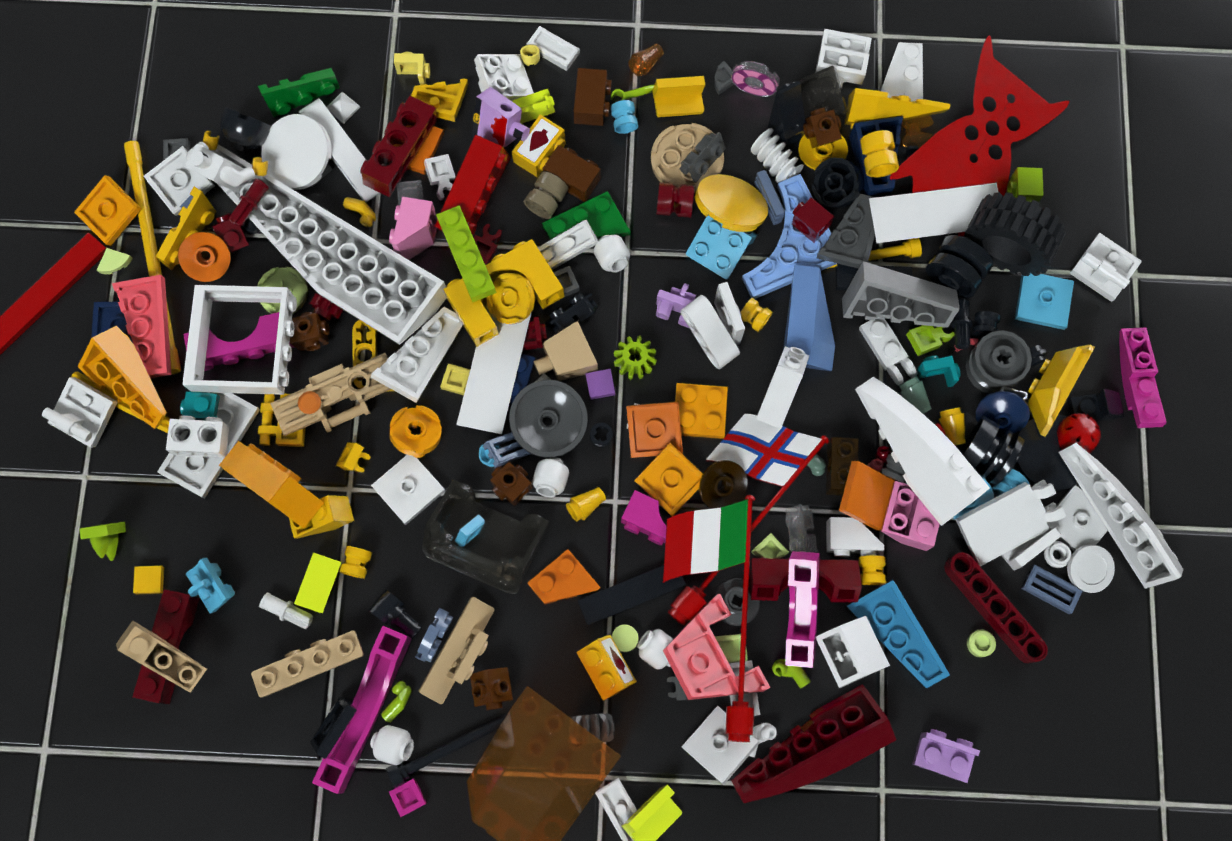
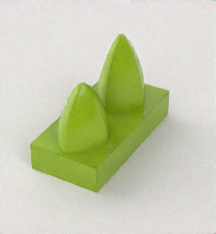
M125 522L80 528V538H90L91 545L97 555L103 558L106 554L109 560L113 561L118 546V534L126 532Z

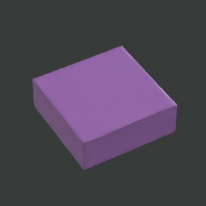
M611 369L585 373L590 400L615 395Z

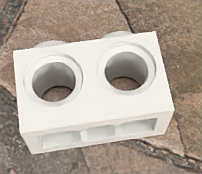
M179 416V419H170L166 450L178 456L225 458L230 427L222 422V419L216 417H206L205 421L196 420L192 416ZM186 430H190V436L186 440L181 441V434ZM216 431V438L212 442H207L208 434Z

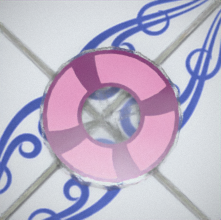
M753 61L741 62L739 66L736 64L731 74L733 84L742 91L755 96H772L777 92L780 82L775 72L772 74L768 71L769 68L766 65Z

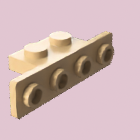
M475 597L470 598L421 685L419 693L439 704H443L455 681L462 684L464 680L470 678L474 671L473 663L478 655L481 656L488 645L486 640L489 635L485 634L483 630L494 612L493 607Z
M350 631L328 641L326 639L316 641L310 644L311 648L291 651L284 655V659L253 671L251 675L259 697L268 696L363 657L364 653L356 632Z

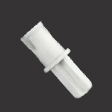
M269 592L263 596L259 605L260 608L279 616V620H287L304 629H307L313 620L312 614L294 606L293 602H285Z

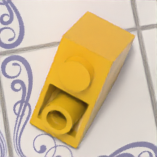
M327 495L320 498L324 504L305 528H302L289 518L293 537L302 538L335 530L353 522L354 518L348 496Z

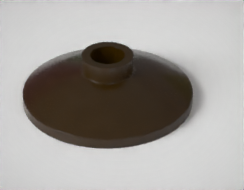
M729 460L717 461L710 465L703 473L699 484L701 499L710 509L721 508L743 501L748 488V480L743 468ZM722 480L721 487L717 488L719 481Z

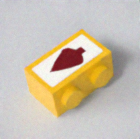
M541 114L529 128L530 132L525 141L520 140L512 150L513 162L536 177L543 171L542 168L556 147L560 145L564 148L566 144L565 130Z
M611 635L599 638L576 652L603 701L637 682Z

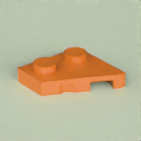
M569 549L527 583L544 604L577 597L578 595L590 592H597L601 589Z

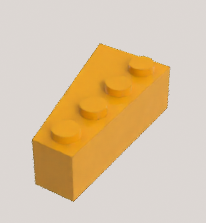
M238 441L218 465L302 528L307 526L324 504L323 501L299 484L302 478L252 443L246 446Z

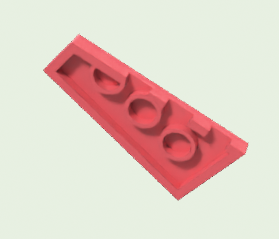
M156 275L112 283L113 289L120 301L118 302L120 310L124 313L127 325L125 326L127 332L132 338L149 377L156 378L171 375L165 277Z

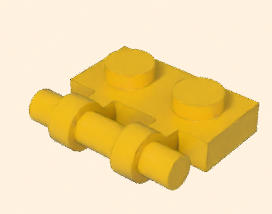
M284 393V395H280V399L290 394ZM264 394V403H261L260 406L262 422L261 426H258V435H260L259 445L270 446L271 436H276L275 444L278 446L304 447L306 427L284 436L279 423L277 426H272L274 411L270 403L274 402L275 395Z

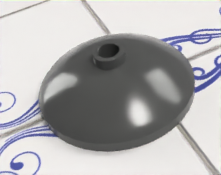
M556 380L536 381L523 388L515 397L509 415L511 432L518 444L527 452L545 458L558 457L574 449L583 438L588 422L586 406L580 395L569 385ZM548 417L552 420V424L546 426L542 420Z

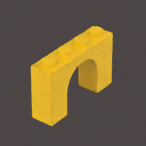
M532 239L516 244L513 250L506 254L495 256L490 263L485 265L492 282L496 280L497 276L505 273L519 274L529 280L534 289L535 298L542 309L564 297V289ZM463 278L454 279L448 283L447 287L443 289L446 298L476 347L499 335L497 326L483 305V299L472 302Z

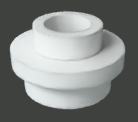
M1060 541L1053 542L1044 550L1046 562L1055 568L1066 566L1072 555L1070 548ZM1054 550L1060 553V559L1054 558Z

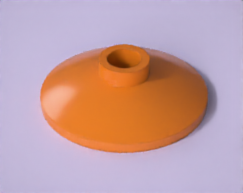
M197 232L189 235L182 242L178 252V259L181 268L189 277L201 282H210L219 279L226 273L230 265L231 255L227 244L219 236L209 232ZM201 252H209L210 258L204 259Z

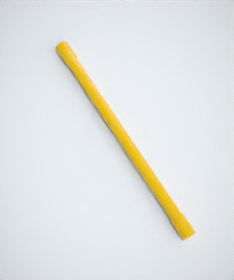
M128 141L124 143V149L130 169L135 202L142 208L138 213L149 277L162 275L160 260L156 257L158 250L145 179L143 177L140 145L137 141ZM167 303L171 374L181 372L178 350L175 347Z

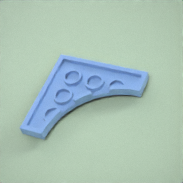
M801 174L778 183L777 188L785 210L784 227L777 247L770 257H767L765 261L750 272L742 275V280L751 298H759L791 284L794 265L818 267L822 271L837 264L817 259V254L832 234L829 228L813 243L792 225L794 209L799 203L803 202L805 204L812 197Z

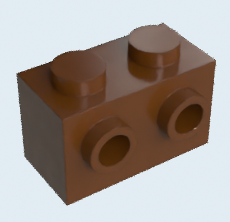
M578 68L574 124L603 126L604 117H609L610 102L605 101L606 95H611L612 80H607V70Z
M560 145L556 147L542 168L543 172L552 173L563 180L569 188L568 193L583 202L587 201L601 180V169L595 162L589 159L584 160L574 150L563 148Z

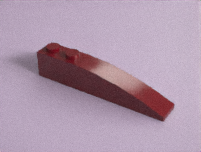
M862 684L816 709L809 715V721L801 727L797 725L790 731L791 736L781 744L777 742L769 748L770 752L763 759L757 758L733 778L731 782L742 802L747 803L771 797L818 781L849 767L896 741L889 719L865 686Z

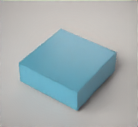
M478 514L459 530L455 542L460 547H464L480 534L485 520Z

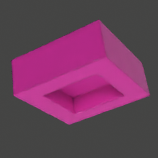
M415 778L389 791L400 817L427 804Z

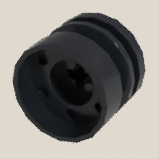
M983 416L969 434L960 452L974 469L981 463L983 466L980 476L985 479L991 473L989 482L996 486L1009 474L1016 464L1025 439L1017 435L1010 442L1013 434L1010 430H1007L998 438L997 434L1000 425Z

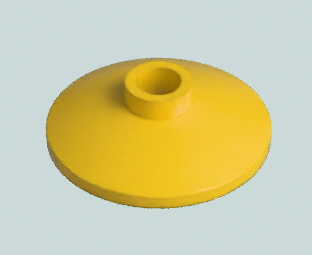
M804 134L799 142L798 152L803 163L816 170L823 161L829 158L846 159L848 146L845 138L841 135L842 139L836 142L812 148L810 140Z

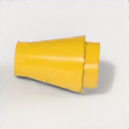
M960 407L941 411L939 421L945 430L947 438L954 445L966 443L964 413H961Z
M597 487L570 498L566 508L576 522L581 519L585 520L606 500V496Z

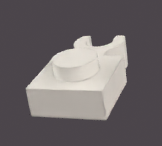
M449 154L428 158L423 162L430 185L438 184L437 197L440 201L444 199L443 190L450 191L453 186L450 181L455 179Z

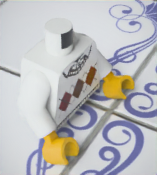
M206 131L203 142L196 144L186 155V167L236 193L239 192L244 183L255 178V175L265 176L268 170V161L262 162L260 157L253 158L252 168L249 166L242 168L210 151L217 149L220 138L219 135L211 137V131Z

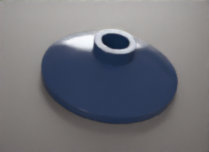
M1007 391L994 392L979 402L976 408V420L978 422L985 416L998 423L1000 427L997 436H1002L1007 430L1015 434L1021 431L1028 423L1030 410L1027 402L1021 396Z

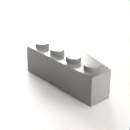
M865 261L860 265L842 297L843 318H853V315L865 316V320L875 321L876 318L891 319V322L901 323V321L907 320L914 321L916 325L948 328L960 309L957 290Z

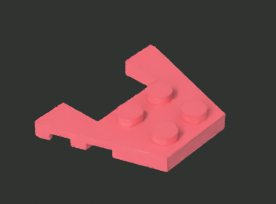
M721 594L713 597L663 649L688 700L738 695L739 676H735L709 627L731 615ZM759 666L745 672L744 694L764 692L771 688Z

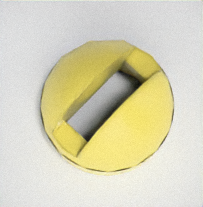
M526 45L521 48V59L525 65H536L539 62L540 51L537 46Z

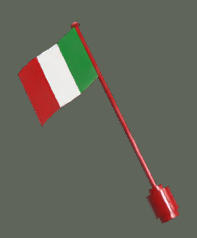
M747 495L744 501L725 507L688 511L667 519L663 583L684 575L717 572L744 563L738 701H732V706L726 707L725 734H728V741L750 742L754 726V708L749 707V702L743 701L752 501H755L753 495Z

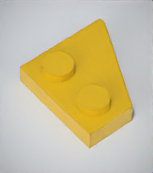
M460 79V83L446 85L445 81L437 82L433 85L414 86L411 96L435 107L437 118L455 122L468 87V79Z

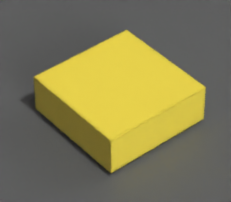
M448 363L440 386L441 389L464 396L470 369Z

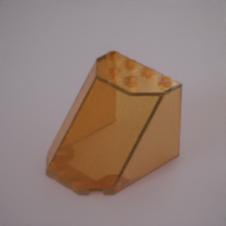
M527 686L509 710L467 780L472 821L479 827L484 828L497 841H561L621 755Z

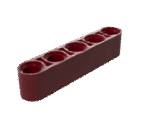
M964 552L957 553L945 562L944 568L947 576L1020 661L1034 663L1043 660L1047 656L1048 648L1045 641L969 554ZM955 560H959L964 564L965 569L963 573L956 570L954 566ZM974 580L982 585V592L980 594L976 593L972 587ZM992 601L996 602L1000 607L998 615L994 614L990 608ZM1010 622L1014 623L1018 628L1016 636L1012 635L1009 631ZM1029 643L1036 649L1034 657H1031L1027 652V645Z

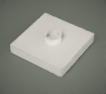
M183 146L143 176L175 216L181 211L180 205L190 196L193 187L198 188L204 194L215 187L210 179L186 167L188 151Z
M728 282L718 285L714 304L721 321L736 345H739L745 331V326Z
M406 455L371 485L405 525L446 491L424 465L412 455Z
M1077 485L1071 487L1056 505L1057 507H1063L1066 517L1047 523L1050 530L1056 528L1062 535L1059 540L1065 543L1072 551L1084 545H1096L1108 531L1083 490Z
M717 706L684 743L682 748L724 785L760 743L753 736H750V742L728 741V734H725L726 712Z

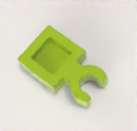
M922 325L909 330L906 336L917 356L940 348L942 342L950 341L955 333H944L942 329L945 327H936L934 329L933 326Z

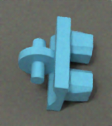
M207 558L199 560L198 564L186 573V576L193 585L188 590L191 597L199 595L209 613L216 612L235 595L231 585L223 584L220 580L221 569L218 564L210 563Z

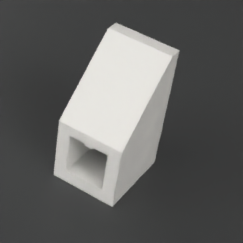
M830 517L826 521L827 553H834V557H850V553L869 556L877 555L884 551V544L863 523L856 519Z

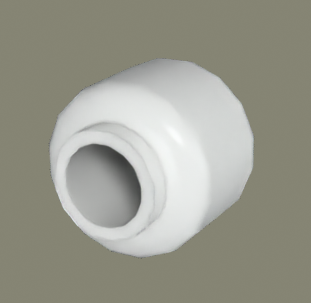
M604 235L594 247V255L603 270L619 272L627 266L630 252L620 236Z
M556 457L539 461L532 479L536 492L549 498L563 493L569 477V469L563 464L561 459Z
M661 629L648 630L641 637L637 645L640 658L657 670L664 668L666 665L671 667L663 649L673 638Z
M386 725L379 732H375L370 743L371 748H373L374 757L379 761L392 765H400L403 761H407L414 748V742L411 739L410 733L391 725Z

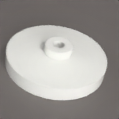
M1084 545L1076 549L1068 561L1067 572L1074 586L1084 592L1096 593L1104 590L1111 583L1115 572V565L1112 556L1106 549L1096 545Z

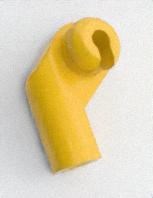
M351 197L344 199V208L360 213L362 216L359 222L365 227H371L373 222L376 221V214L363 200Z

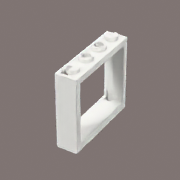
M195 285L182 385L191 392L284 395L285 386L289 384L287 361H291L292 349L289 346L290 336L294 335L292 313L297 308L296 297H294L288 287ZM213 301L280 303L272 382L203 380Z

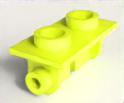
M548 89L512 100L522 110L520 124L537 119L540 114L546 116L555 113L554 100L550 96Z

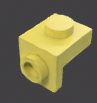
M412 52L394 53V65L397 74H418L420 85L426 84V78H430V64L425 62L424 54H414Z

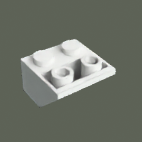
M866 616L840 625L815 637L839 688L890 666Z

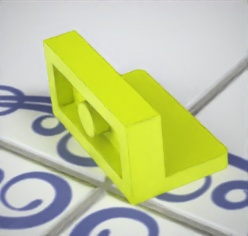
M668 784L659 788L622 825V828L634 841H656L682 815V811L671 799L675 792Z

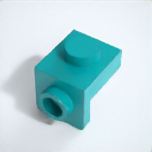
M930 356L923 359V362L917 368L919 379L944 374L948 387L954 386L960 378V369L958 364L954 363L953 356L944 358Z
M186 391L185 399H182L180 404V412L182 416H192L196 420L205 421L206 417L217 418L220 396L213 393Z

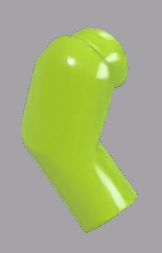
M779 659L774 662L772 667L773 673L778 677H793L800 689L811 682L802 667L786 666V659Z
M399 681L392 688V692L397 697L381 713L382 718L389 723L405 708L411 695V688L404 681Z

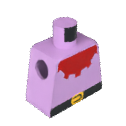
M489 87L476 96L471 137L474 138L476 134L506 147L515 139L525 141L530 129L520 124L521 108L495 89Z

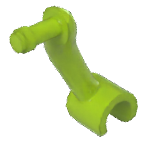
M654 85L644 86L627 92L615 89L611 94L610 100L615 96H620L622 100L651 93Z

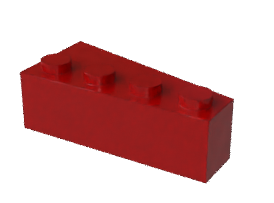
M475 134L441 212L460 205L472 236L477 228L476 223L484 213L487 203L511 159V156L503 146ZM437 219V222L434 227L442 231V228Z

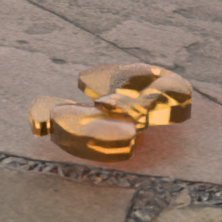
M928 115L903 120L901 126L906 129V135L902 139L901 145L903 147H921L933 135L921 133V129L932 126L934 123L932 118Z

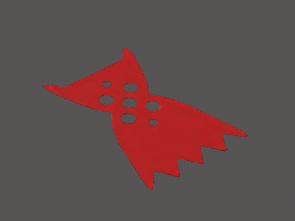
M989 35L984 42L979 59L973 95V114L964 116L938 131L905 160L896 172L891 174L890 180L912 176V193L997 183L998 192L1004 196L1007 191L1011 169V144L1025 139L1048 124L1067 108L1070 101L1066 100L1049 104L994 58L992 40ZM1009 94L1015 97L1013 103H1008L1007 96ZM985 97H991L995 100L996 108L994 111L988 112L984 109L983 100ZM1011 116L1016 117L1020 122V127L1017 131H1011L1007 127V119ZM989 121H995L999 126V132L995 136L988 135L986 131V124ZM972 125L977 128L978 138L976 140H969L965 136L967 126ZM991 145H998L1001 148L1002 156L1000 159L994 160L990 157L989 148ZM971 154L977 155L978 161L976 163L970 161ZM958 232V236L965 235V232Z

